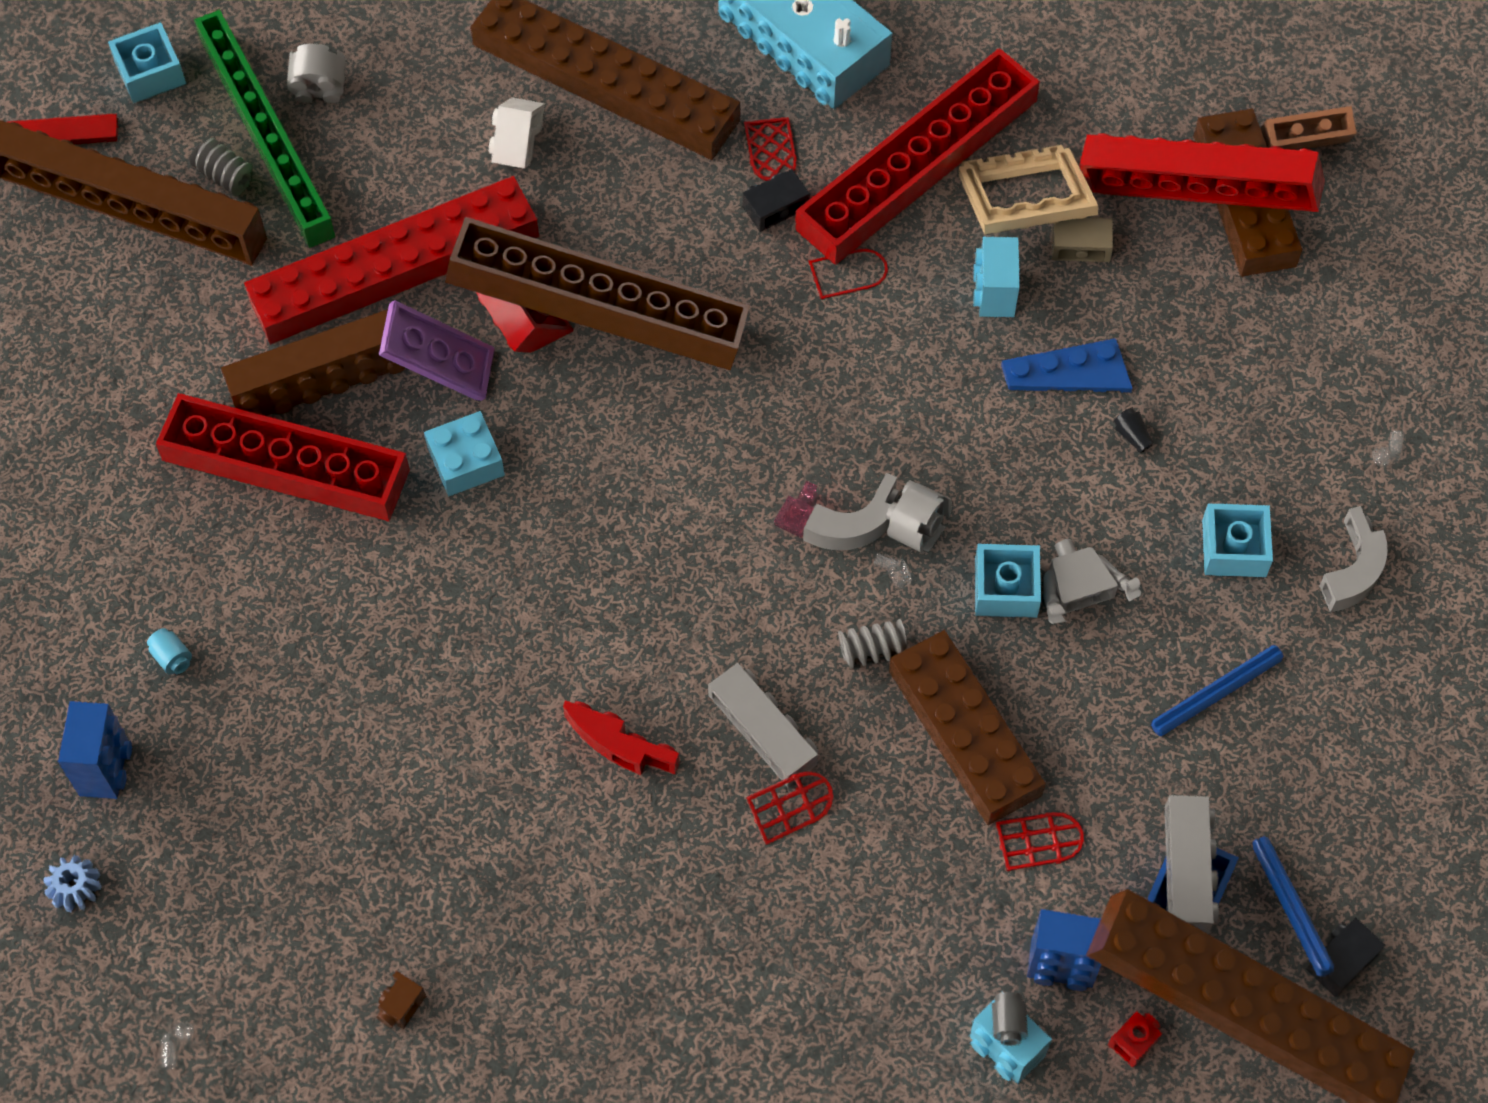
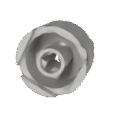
M322 44L298 46L297 52L293 53L291 51L289 54L288 90L296 96L295 100L297 102L311 103L313 98H323L327 103L340 102V96L344 92L346 57L338 50L337 54L330 52L329 46Z
M909 480L903 488L902 496L898 503L893 502L888 508L886 519L890 520L887 535L920 553H924L923 550L930 551L945 529V526L941 525L944 515L950 517L952 509L951 499Z

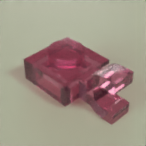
M806 481L797 499L788 496L774 520V525L802 538L804 527L814 509L811 505L818 495L816 493L817 485Z

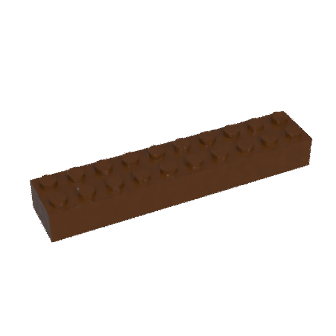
M490 0L470 26L473 46L710 160L714 159L741 120L740 101L527 0Z
M0 120V179L249 265H253L267 240L259 208L250 202H240L231 199L224 193H213L197 184H187L178 181L171 175H161L152 172L147 167H137L128 164L121 158H111L102 155L92 148L84 149L68 140H58L49 137L42 131L35 132L24 128L18 123H8Z
M468 217L464 219L449 259L445 283L730 371L739 348L750 305Z
M1125 889L1110 896L1086 954L1087 957L1348 1103H1397L1415 1050L1135 892Z

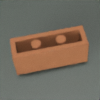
M1352 106L1267 119L1260 127L1267 148L1279 146L1290 150L1346 143L1357 134Z

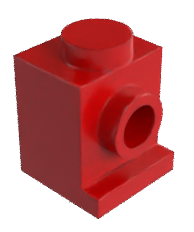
M1136 1011L1114 1033L1108 1046L1134 1068L1159 1041L1162 1032L1158 1030L1160 1024L1149 1013H1145L1142 1016ZM1138 1029L1145 1037H1135L1133 1030Z

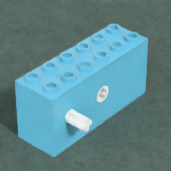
M718 0V12L725 22L731 21L736 25L739 33L746 39L750 37L757 44L762 54L771 55L782 71L791 72L802 88L808 87L815 93V97L821 104H828L833 109L837 108L890 66L892 32L853 0Z

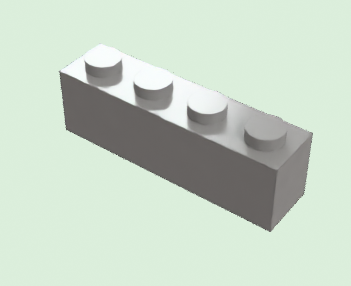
M737 663L708 684V696L781 780L789 778L793 774L810 771L817 766L818 749L810 738L804 739L797 731L798 726L793 718L788 714L784 716L780 712L775 698L769 692L764 693L760 689L757 678L749 669L744 670ZM794 780V781H791V782H789V783H787V784H785V785H786L787 787H789L791 784H793V783L795 782V780Z
M1169 795L1165 805L1168 912L1209 934L1213 923H1217L1219 918L1218 903L1213 902L1212 892L1217 890L1218 883L1217 871H1212L1211 859L1216 858V840L1210 838V828L1215 826V809L1209 808V797Z

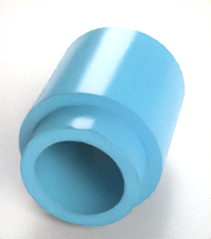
M162 628L155 631L148 638L147 645L149 646L150 654L167 674H180L190 666L192 654L174 632Z

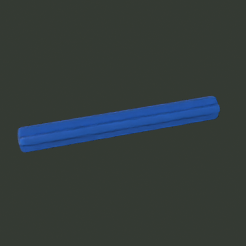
M1276 645L1270 646L1153 719L1152 729L1158 736L1165 735L1280 663L1284 657L1282 651Z
M1263 836L1260 839H1255L1253 841V850L1316 974L1319 977L1331 974L1334 971V964L1269 838Z

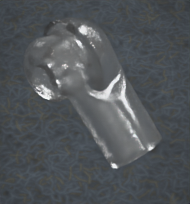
M1390 432L1388 447H1381V450L1378 448L1373 450L1372 458L1375 465L1387 467L1401 460L1405 440L1403 432Z
M877 552L873 566L887 570L896 587H907L911 583L912 577L906 562L902 559Z
M186 1021L177 1023L162 1037L161 1069L178 1068V1051L194 1035L195 1030L191 1023Z

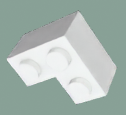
M510 98L500 104L498 109L495 108L492 117V125L496 126L495 137L492 136L489 143L492 163L526 168L530 165L534 138L542 128L545 103Z

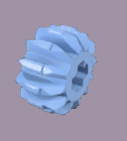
M73 855L70 863H68L65 858L60 857L61 866L58 868L49 866V871L53 875L44 877V883L48 886L45 890V895L48 899H53L52 904L56 908L64 905L67 912H72L76 903L81 910H85L83 900L87 898L89 901L96 902V896L92 891L101 890V884L97 881L100 873L96 868H92L93 864L89 859L81 862L79 856ZM75 879L76 884L70 887L68 882Z

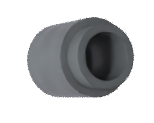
M999 993L995 995V1002L992 1003L993 1037L996 1040H1000L1002 1045H1019L1021 1040L1028 1036L1026 1003L1022 1001L1020 993Z

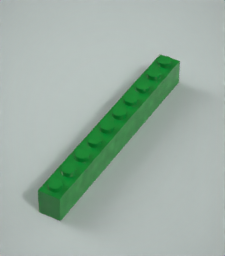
M219 9L194 19L200 41L308 247L312 248L335 238L331 217L221 10Z

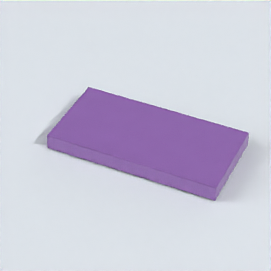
M394 300L389 303L379 356L472 399L482 401L486 398L495 347Z

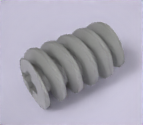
M211 138L205 143L196 146L189 157V163L192 167H196L199 172L204 173L206 177L212 179L217 185H221L224 190L229 191L233 196H239L249 186L251 181L252 165L249 162L244 163L241 156L235 157L234 151H227V147L224 144H219L215 138Z
M901 619L897 620L895 628L890 621L885 622L883 630L878 623L873 624L871 633L866 626L860 627L859 636L854 628L848 629L847 638L841 630L838 631L841 652L844 661L848 663L850 668H854L856 658L859 659L862 666H866L867 656H871L874 663L877 664L879 662V655L882 653L886 660L890 661L892 651L899 654L907 646L906 634Z

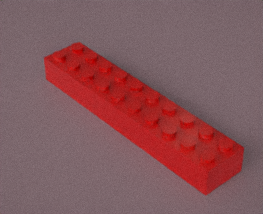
M998 48L796 210L795 230L834 265H837L1036 103L1040 81L1003 50Z
M511 176L243 282L249 301L269 344L271 345L447 274L449 259L465 217L532 238H538L537 218L515 177Z

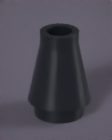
M1133 407L1123 411L1113 420L1116 425L1115 430L1133 445L1139 454L1144 452L1145 448L1149 449L1154 445L1140 412H1136Z

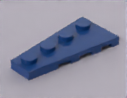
M1116 338L1003 360L1001 362L1009 390L1132 392V385Z

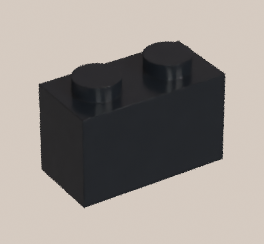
M790 169L784 173H777L770 180L759 185H753L743 192V209L759 232H762L796 215V210L810 200V193L794 170Z
M1356 917L1348 925L1343 921L1330 934L1333 940L1325 949L1334 964V971L1329 975L1319 977L1311 962L1306 969L1334 997H1337L1386 946Z

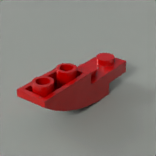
M565 700L563 709L567 721L587 744L605 758L639 775L642 774L646 764L676 774L680 765V756L673 747L663 743L655 745L647 742L644 737L635 733L625 734V722L615 713L607 711L601 713L592 710L586 703L580 701L572 703Z

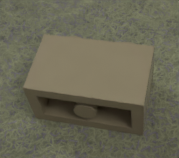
M1095 216L1054 223L1051 230L1052 260L1110 262L1113 250L1112 219Z

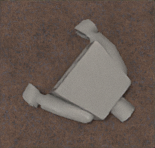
M1064 539L1054 546L1059 557L1051 560L1050 568L1043 576V599L1051 624L1067 622L1063 618V614L1115 598L1117 588L1121 591L1125 590L1128 601L1141 596L1139 589L1140 580L1136 577L1130 579L1121 573L1103 555L1097 554L1092 547L1076 551L1071 539Z

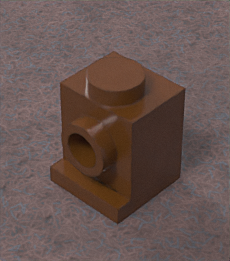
M395 971L392 976L395 984L393 987L388 986L381 994L378 1001L380 1003L378 1006L380 1012L376 1018L390 1028H393L396 1024L404 1029L427 996L423 987Z

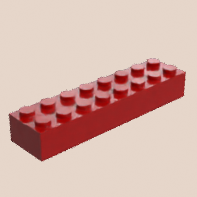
M1099 133L1097 135H1086L1079 164L1091 192L1312 212H1319L1325 184L1319 152L1307 148L1290 150L1279 146L1263 148L1254 147L1250 144L1236 146L1225 145L1221 142L1209 144L1197 143L1193 140L1169 141L1160 137L1142 139L1133 135L1116 137Z
M181 393L177 394L155 443L164 462L389 522L410 471L407 456L404 452Z

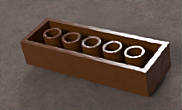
M1253 108L1198 117L1193 135L1197 143L1210 144L1212 142H1221L1225 145L1236 146L1250 144L1254 147L1267 148ZM1216 204L1241 277L1297 267L1302 247L1288 209Z
M388 309L220 367L234 407L264 416L273 413L284 414L289 412L293 406L301 403L312 404L317 402L321 396L330 393L341 394L355 384H369L374 382L378 376L402 372L405 367L379 356Z
M945 630L890 658L889 673L987 825L1042 797L1046 783Z

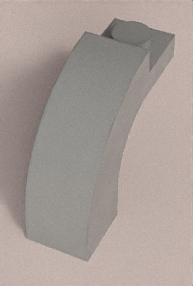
M886 473L872 501L859 511L840 513L816 504L804 527L803 541L829 550H850L863 547L877 540L889 528L890 520L886 519V513L893 502L896 503L900 493L896 489L897 477Z
M1361 506L1349 509L1344 519L1345 526L1356 550V562L1348 568L1324 574L1319 585L1330 613L1356 605L1367 597L1377 584L1386 564L1388 550L1384 530L1372 532L1371 520L1368 516L1364 515Z

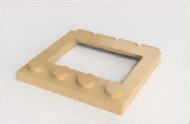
M1062 145L1042 148V153H1039L1037 149L1014 153L1013 158H1011L1010 154L987 157V162H983L982 158L964 161L962 166L959 167L960 180L984 234H996L1007 230L1025 229L1030 226L1054 224L1059 221L1083 219L1088 216L1098 215V204L1070 148L1064 149ZM1060 169L1072 194L1065 199L1056 197L1045 198L1036 204L1028 202L1015 203L1012 207L1004 209L991 206L981 182Z

